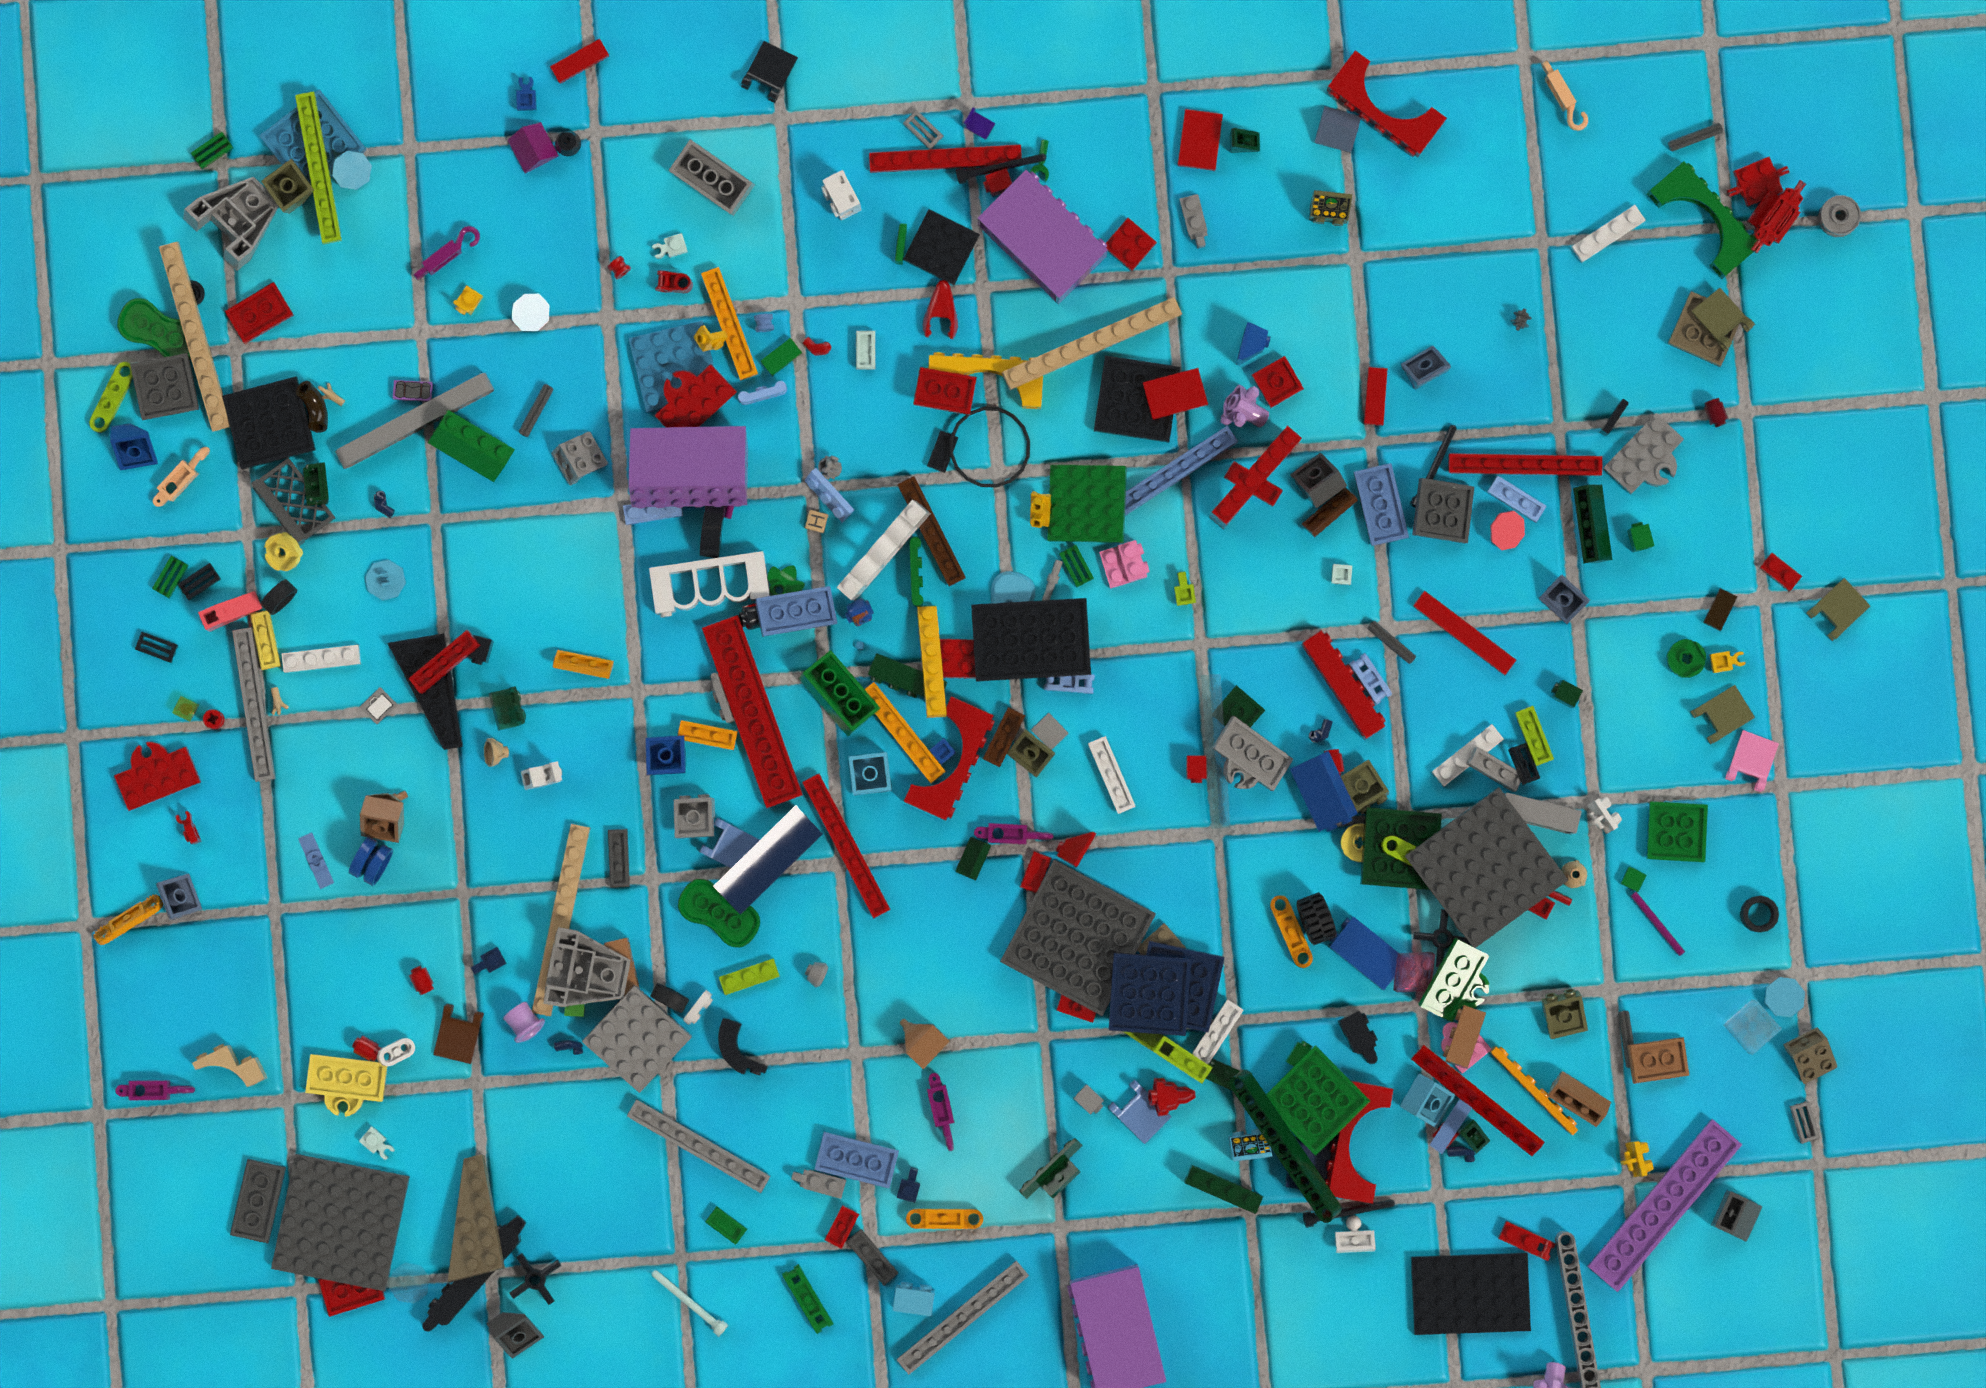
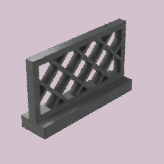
M287 458L260 479L253 481L251 486L287 533L301 546L305 543V540L333 521L335 516L326 505H320L322 508L317 507L318 505H315V507L304 505L306 495L305 484L303 492L292 490L293 481H300L304 484V477L291 460ZM289 465L292 469V477L280 476L281 469ZM270 477L277 478L276 488L267 487L264 481ZM280 479L291 480L290 490L279 489ZM278 492L289 493L288 503L278 501ZM292 494L303 495L301 505L290 504ZM290 507L301 508L300 518L289 515ZM303 509L314 510L313 520L302 518ZM317 510L325 511L329 517L324 521L316 520ZM301 522L313 523L312 530L304 534L300 529Z

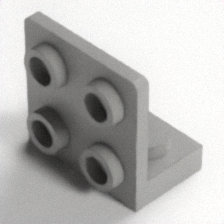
M586 432L559 444L551 453L570 486L577 483L583 476L608 464L591 432Z

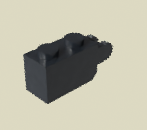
M1356 1011L1338 1020L1352 1052L1362 1053L1369 1064L1377 1063L1378 1058L1373 1047L1377 1046L1375 1041L1378 1039L1373 1030L1369 1031L1367 1027L1369 1021L1365 1013L1361 1014L1360 1011Z

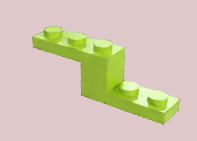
M1124 1032L1201 1084L1212 1069L1211 1066L1162 1034Z

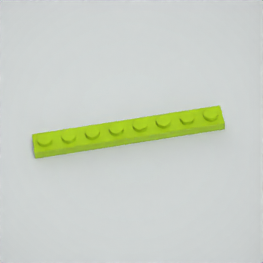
M314 91L297 94L295 98L311 185L314 189L313 196L322 244L340 242L342 237L316 95Z

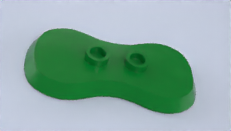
M135 298L124 305L118 317L117 327L120 334L126 340L150 345L157 349L163 357L188 353L189 361L191 360L180 319L165 316L151 302L145 299Z
M705 879L691 881L684 888L678 900V909L681 915L690 922L710 927L724 943L731 947L740 948L749 944L757 934L760 926V917L757 911L752 906H749L740 915L713 888L715 884Z

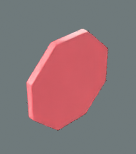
M1515 511L1499 513L1490 525L1491 542L1500 550L1516 548L1525 535L1524 519Z

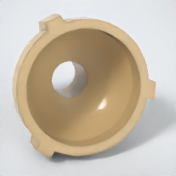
M493 738L486 739L487 741L484 745L485 763L489 767H494L499 764L501 759L508 758L509 750L507 746H503V744Z
M1578 860L1568 862L1561 868V871L1568 879L1564 883L1565 886L1578 888L1586 884L1587 870ZM1574 871H1577L1579 874L1577 878L1572 876Z

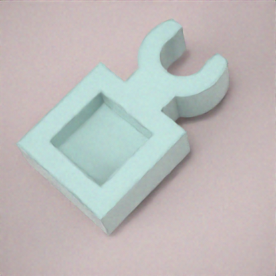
M682 233L664 238V245L657 243L652 246L653 250L661 249V253L655 255L656 259L663 258L666 253L672 258L688 252Z
M373 1126L359 1140L373 1154L378 1150L380 1156L385 1160L389 1158L384 1153L385 1149H389L392 1152L395 1151L393 1146L384 1144L387 1138Z

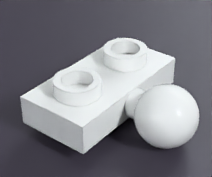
M1356 1215L1349 1216L1346 1220V1226L1350 1232H1335L1336 1253L1372 1252L1376 1250L1374 1230L1358 1231L1361 1227V1219Z

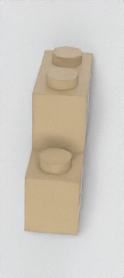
M224 1044L213 1048V1053L207 1055L205 1052L197 1056V1061L192 1063L195 1070L207 1066L227 1068L236 1073L247 1087H251L268 1078L258 1057L253 1059L251 1056L241 1060L242 1064L240 1065L231 1045L224 1046Z

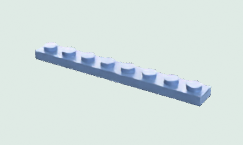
M1224 427L1126 491L1125 516L1237 444L1238 440L1229 427Z

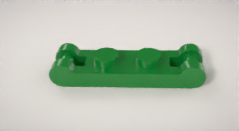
M913 537L910 540L912 603L915 607H921L924 602L923 597L919 593V587H923V576H919V568H922V557H918V550L921 547V540L918 537Z
M797 1264L793 1270L782 1273L815 1332L818 1334L826 1326H832L834 1323L821 1303L801 1266ZM799 1276L801 1281L795 1284L792 1279ZM821 1314L823 1320L817 1322L815 1317Z

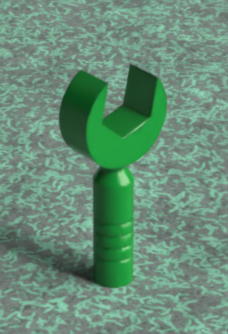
M1041 140L1039 154H1047L1048 140ZM1045 161L1038 162L1039 165L1033 166L1031 171L1035 174L1038 172L1044 174L1046 182L1049 178V171L1043 165Z

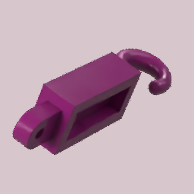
M472 226L462 228L455 243L453 240L449 241L422 262L424 266L413 276L416 280H419L428 273L431 275L435 274L462 253V241L467 232H472L475 236L474 241L469 245L471 247L476 246L480 239L479 231Z
M989 823V827H977L974 830V835L977 838L988 839V843L1027 845V839L1051 840L1054 837L1052 833L1027 831L1028 825ZM1001 828L1004 835L1001 839L993 837L994 829Z
M932 1073L929 1076L931 1089H927L935 1127H942L948 1151H953L954 1143L949 1124L955 1122L946 1085L942 1086L940 1076L937 1073ZM936 1091H941L944 1094L942 1102L934 1101L933 1094Z
M170 1080L129 1081V1085H119L115 1091L118 1096H129V1100H170V1094L194 1093L195 1088L193 1086H170ZM142 1085L145 1088V1093L142 1096L136 1095V1086Z

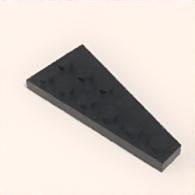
M445 634L387 643L443 750L463 747L451 670L423 694H420L408 679L447 647Z

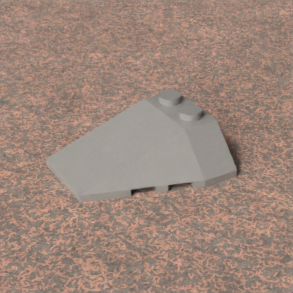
M558 927L547 973L543 1004L567 1007L623 999L631 960L577 930Z

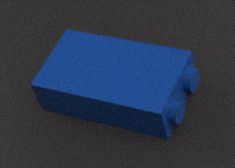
M1329 751L1290 769L1319 832L1324 829L1329 832L1338 828L1337 823L1341 822L1344 825L1353 821L1351 817L1358 813Z
M1347 917L1341 924L1343 929L1339 934L1336 933L1335 938L1329 940L1331 944L1328 947L1377 987L1385 990L1408 960L1355 917H1351V919Z

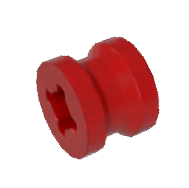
M619 256L607 266L609 271H613L616 280L622 278L631 270V267L625 264L622 256Z
M212 709L205 712L203 722L208 728L219 729L224 725L225 717L220 711Z

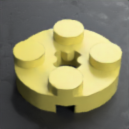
M289 533L275 534L265 542V559L273 569L289 571L299 564L303 550ZM281 549L285 551V555L283 556L280 554Z
M1361 823L1348 827L1342 834L1340 841L1344 855L1355 862H1362L1363 845L1361 848H1357L1358 846L1355 844V840H1358L1359 837L1363 841L1364 824Z

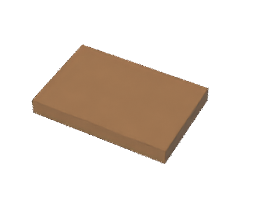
M1684 1037L1627 1045L1633 1084L1689 1076Z

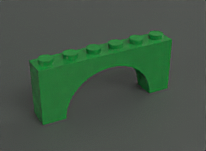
M1683 161L1649 190L1647 195L1658 208L1673 201H1687L1702 207L1710 214L1718 227L1720 235L1719 251L1710 267L1723 279L1753 253L1751 248L1757 240L1752 234L1749 235L1745 231L1746 227L1740 220L1737 221L1732 216L1733 212L1731 209L1723 206L1720 202V197L1708 189L1707 182L1694 173V167Z

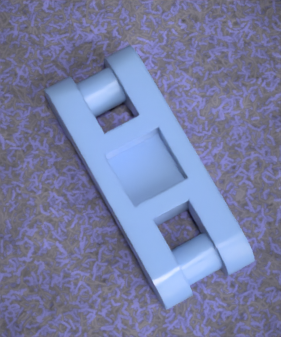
M778 381L774 387L767 388V386L756 388V392L749 394L742 391L739 393L738 399L742 405L752 404L784 395L787 392V386L785 382Z
M1365 653L1357 661L1353 660L1349 663V666L1376 705L1384 697L1388 698L1392 695L1389 687ZM1366 665L1368 669L1362 673L1360 667ZM1379 685L1382 690L1376 693L1374 688Z
M1095 675L1046 678L1044 690L1093 694L1092 681H1094ZM1054 678H1060L1059 685H1054ZM1079 679L1085 680L1084 687H1079Z

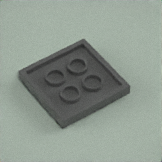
M188 353L130 364L142 420L200 410Z
M1419 478L1412 535L1463 544L1468 543L1474 486Z

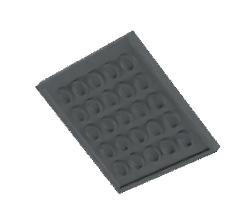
M1499 787L1405 855L1474 948L1478 947L1568 881Z
M1053 860L1000 962L1103 1016L1111 1001L1114 953L1135 954L1156 913Z
M295 1154L271 1269L386 1291L410 1176Z

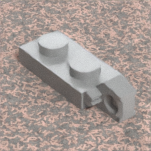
M1199 195L1180 198L1188 236H1190L1191 240H1196L1197 248H1203L1206 245L1204 237L1208 236Z
M805 1169L803 1174L794 1171L791 1178L801 1182L800 1187L839 1199L842 1198L846 1179Z

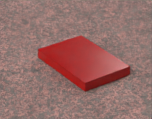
M1185 109L1178 166L1210 171L1216 170L1223 114Z
M275 282L225 310L244 344L294 316Z
M920 367L913 405L970 415L977 377Z
M1198 368L1143 382L1152 420L1208 405Z
M318 1279L329 1317L385 1300L384 1292L380 1290Z

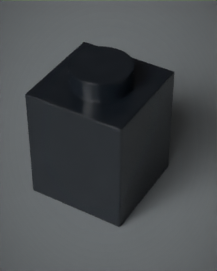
M473 635L481 646L467 657L472 659L471 663L482 665L483 662L488 663L494 641Z

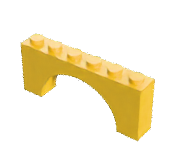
M934 352L933 355H929V369L963 375L987 372L1003 377V371L1028 360H1021V357L1002 359V356L996 355L990 358H983V355L978 354L964 357V354L960 353L945 356V353ZM1043 376L1016 388L1020 394L1023 409H1041Z

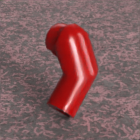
M810 337L806 338L802 343L815 356L826 355L831 350L829 342L815 344Z

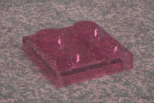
M1433 952L1398 953L1393 990L1396 992L1426 991L1433 977L1436 954Z

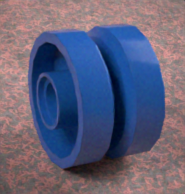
M367 837L358 849L348 873L356 878L364 874V882L374 886L384 873L392 857L393 849L386 845H382L378 849V841Z

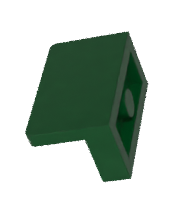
M970 837L955 871L976 881L992 845Z

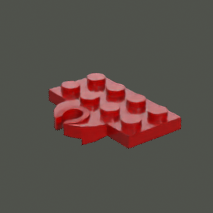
M711 363L697 376L687 370L673 372L674 377L679 378L682 384L680 387L675 388L671 385L668 378L665 380L663 390L668 403L655 414V417L666 428L699 427L737 391Z
M146 742L152 751L151 756L148 758L142 755L143 748L141 745L136 747L131 756L132 768L114 775L128 811L201 782L187 747L168 753L167 749L160 743Z

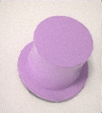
M527 1002L517 1005L503 1018L517 1037L514 1039L516 1043L524 1042L534 1037L545 1023L544 1018L539 1020L535 1016Z

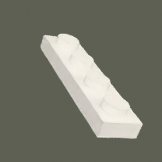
M1634 205L1571 248L1580 262L1583 263L1646 220L1636 205Z
M359 645L282 653L284 673L361 664Z
M1491 724L1432 771L1433 775L1443 787L1470 767L1467 765V762L1474 747H1479L1485 752H1489L1504 738Z
M1106 736L1088 743L1117 813L1120 814L1136 807Z
M1227 999L1211 1023L1209 1033L1206 1032L1192 1054L1206 1064H1209L1242 1014L1243 1009Z

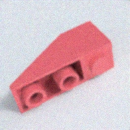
M253 591L198 612L205 630L211 632L263 608L256 592Z

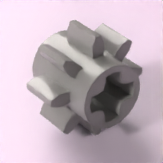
M832 455L830 457L825 456L818 464L819 471L828 480L830 478L835 479L842 471L841 463L838 462L839 458Z

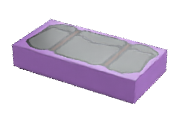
M394 380L393 400L428 402L432 399L433 383Z

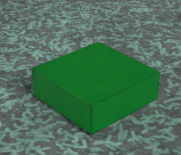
M1629 866L1620 884L1639 892L1647 875Z

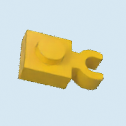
M1730 651L1710 654L1712 672L1733 670V664L1738 667L1745 665V662L1737 661V657L1743 655L1744 652H1736L1733 656H1730Z

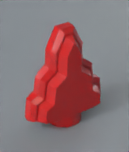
M1154 1078L1153 1090L1148 1091L1150 1106L1155 1105L1158 1117L1168 1115L1169 1111L1176 1110L1179 1104H1186L1196 1098L1194 1090L1187 1087H1177L1174 1082H1166L1164 1078Z

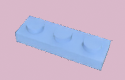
M817 468L812 470L804 481L843 523L853 513L854 509Z
M1499 476L1496 477L1487 492L1535 523L1546 508V505Z
M631 504L623 506L626 525L683 516L682 508L645 507L640 509L632 507Z

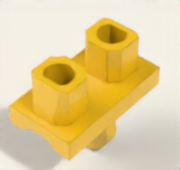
M1032 491L1030 524L1032 527H1049L1051 494H1039Z
M1639 1141L1625 1143L1627 1152H1624L1625 1160L1620 1161L1621 1165L1627 1164L1628 1171H1632L1633 1177L1647 1176V1173L1654 1169L1652 1161H1644L1642 1155L1649 1152L1648 1143Z

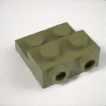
M1369 759L1341 776L1357 813L1365 814L1366 807L1371 808L1370 806L1377 802L1379 805L1388 799L1389 790Z
M1570 988L1566 989L1564 994L1549 993L1545 995V998L1541 999L1550 1039L1588 1031L1582 995L1579 990L1575 991V989Z

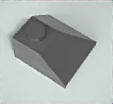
M502 1312L487 1323L494 1340L512 1359L544 1338L541 1331L525 1314Z

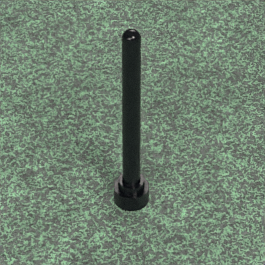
M1042 153L972 170L959 168L956 169L959 184L967 183V180H970L972 177L994 173L1005 168L1011 169L1046 160L1047 156Z
M1455 425L1449 426L1426 479H1434L1456 432L1457 427ZM1417 494L1415 497H1412L1410 505L1416 508Z
M1390 1199L1373 1204L1345 1208L1335 1218L1390 1208L1395 1205V1201ZM1315 1212L1303 1213L1305 1228L1314 1227V1224L1321 1221Z

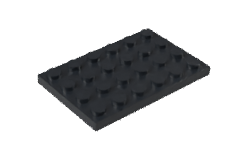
M1087 598L971 605L976 682L1091 675Z
M1527 1252L1411 1256L1414 1335L1531 1331Z

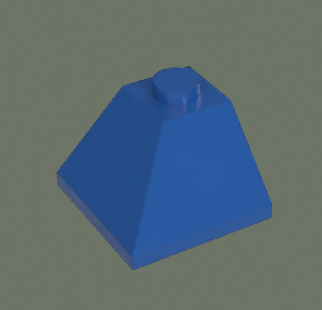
M1247 322L1236 365L1240 366L1262 353L1264 347L1268 348L1271 338L1267 336L1268 330Z
M132 424L111 427L110 442L120 470L158 464L148 431Z

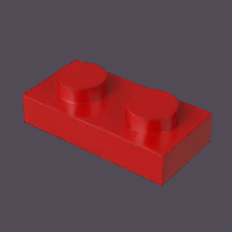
M1770 553L1759 567V569L1788 592L1793 589L1802 577L1773 553Z
M842 1205L825 1241L842 1249L859 1213Z

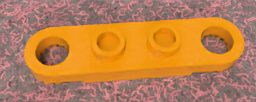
M156 894L152 895V897L150 895L149 898H146L147 900L140 901L108 921L107 925L97 929L98 931H95L93 938L99 945L109 943L157 913L163 907L162 899Z
M1275 896L1270 902V908L1295 965L1300 968H1306L1312 963L1313 956L1289 900L1285 896ZM1279 899L1285 902V908L1282 911L1277 910L1274 906L1275 902ZM1300 953L1308 955L1307 963H1299L1297 958Z
M912 1209L907 1213L906 1222L911 1228L976 1229L982 1225L983 1215L977 1209ZM913 1213L920 1214L921 1222L919 1224H913L910 1221V1216ZM973 1213L979 1216V1222L975 1225L970 1224L968 1221L969 1215Z

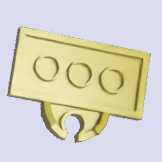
M310 1054L305 1093L324 1095L327 1109L337 1116L340 1113L338 1109L339 1103L341 1101L346 1102L348 1110L345 1112V1117L350 1116L362 1107L364 1100L383 1102L388 1066H383L379 1062Z

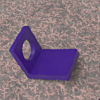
M974 107L964 121L965 129L984 140L988 138L995 126L994 122L976 113V108Z

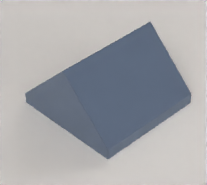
M1324 106L1314 143L1351 153L1361 118L1355 114Z
M1434 345L1401 364L1415 390L1446 373L1451 368L1450 364Z
M1563 575L1557 577L1539 597L1566 624L1590 601Z
M189 873L156 883L169 920H176L202 910Z

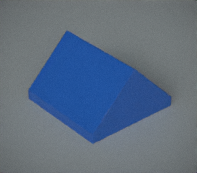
M684 736L646 738L647 776L686 773L687 760Z

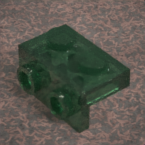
M516 686L489 693L498 731L525 724L526 714L521 708V695Z

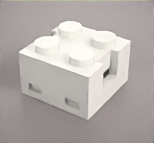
M843 170L822 180L824 184L821 187L823 195L827 201L831 200L830 206L835 217L839 216L842 221L862 211L861 204Z

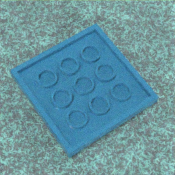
M319 89L315 92L330 177H333L332 170L335 158L347 150L364 153L367 149ZM296 107L263 132L260 137L282 165L293 159L311 185L298 108Z
M703 320L629 338L647 413L660 410L668 403L663 390L667 378L673 387L678 388L681 386L682 381L674 377L673 372L687 370L697 376L710 363L714 366L711 351L703 352L694 339L695 333L700 326L704 325Z

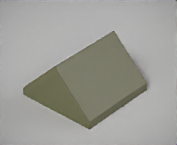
M1025 729L1007 754L1037 778L1054 757L1055 752Z

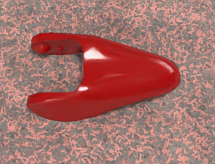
M945 280L938 282L923 320L925 337H929L932 333L930 330V320L933 317L948 318L951 321L950 331L948 332L950 339H954L957 333L958 319L951 287Z

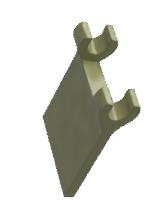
M1721 288L1717 289L1691 311L1715 338L1723 351L1727 350L1732 344L1726 335L1736 326L1741 324L1742 328L1748 332L1755 325Z
M1844 578L1806 614L1812 619L1821 612L1835 627L1827 635L1833 641L1859 618L1870 605Z
M1735 685L1691 711L1694 718L1705 713L1716 732L1707 737L1710 745L1755 718Z

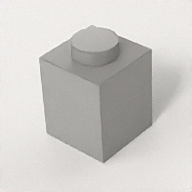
M1087 1084L1074 1097L1090 1115L1093 1112L1097 1114L1104 1106L1101 1104L1104 1100Z

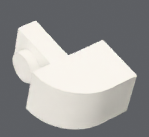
M558 761L521 771L524 789H534L559 783L562 780V770L559 767Z

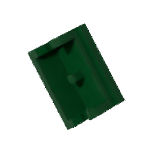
M325 462L305 465L303 474L307 506L328 504L329 496Z
M1212 1058L1209 1063L1212 1069L1206 1079L1232 1090L1229 1084L1230 1079L1240 1071Z

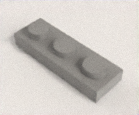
M1474 747L1467 765L1510 791L1516 792L1521 783L1516 769L1479 747Z

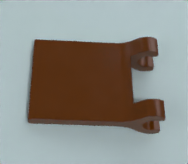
M446 1004L433 1055L471 1064L484 1013L476 1011L473 1022L451 1017L454 1005Z

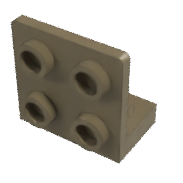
M1818 1027L1783 1044L1787 1053L1794 1060L1803 1084L1837 1068L1828 1039Z

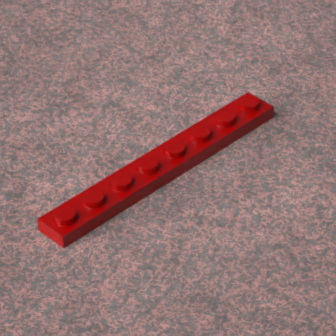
M1021 145L869 153L870 173L985 167L1022 158Z
M1448 454V473L1602 476V456Z
M820 774L803 781L802 783L873 919L891 910Z
M1425 1045L1411 1058L1417 1065L1471 1106L1473 1110L1529 1155L1533 1156L1545 1143Z

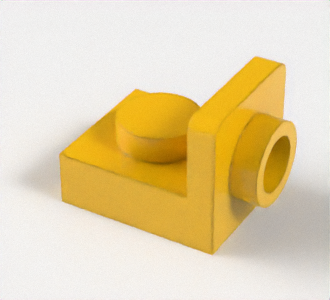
M466 285L458 299L453 301V304L456 306L455 310L462 315L467 313L471 316L483 296Z

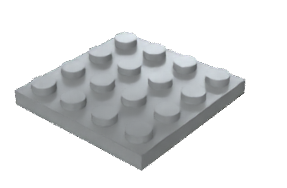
M634 985L582 1042L640 1093L692 1038V1035L641 989Z

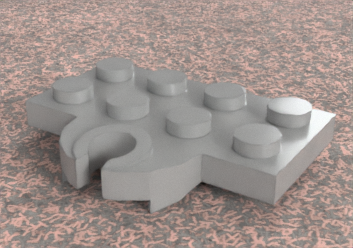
M1656 413L1604 466L1603 470L1630 495L1643 482L1654 487L1666 485L1669 481L1667 478H1662L1659 471L1667 469L1670 472V476L1674 478L1677 463L1672 452L1684 438Z
M1235 716L1230 718L1212 747L1213 750L1226 758L1223 773L1228 783L1234 781L1235 773L1238 772L1240 774L1241 780L1234 786L1237 789H1250L1259 782L1270 791H1274L1293 761V758Z

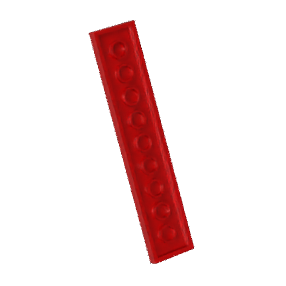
M736 615L703 627V633L766 808L803 796L739 616Z

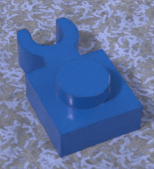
M520 77L519 85L522 90L516 91L517 111L537 110L536 90H531L534 81L532 77H529V83L524 85L523 79Z

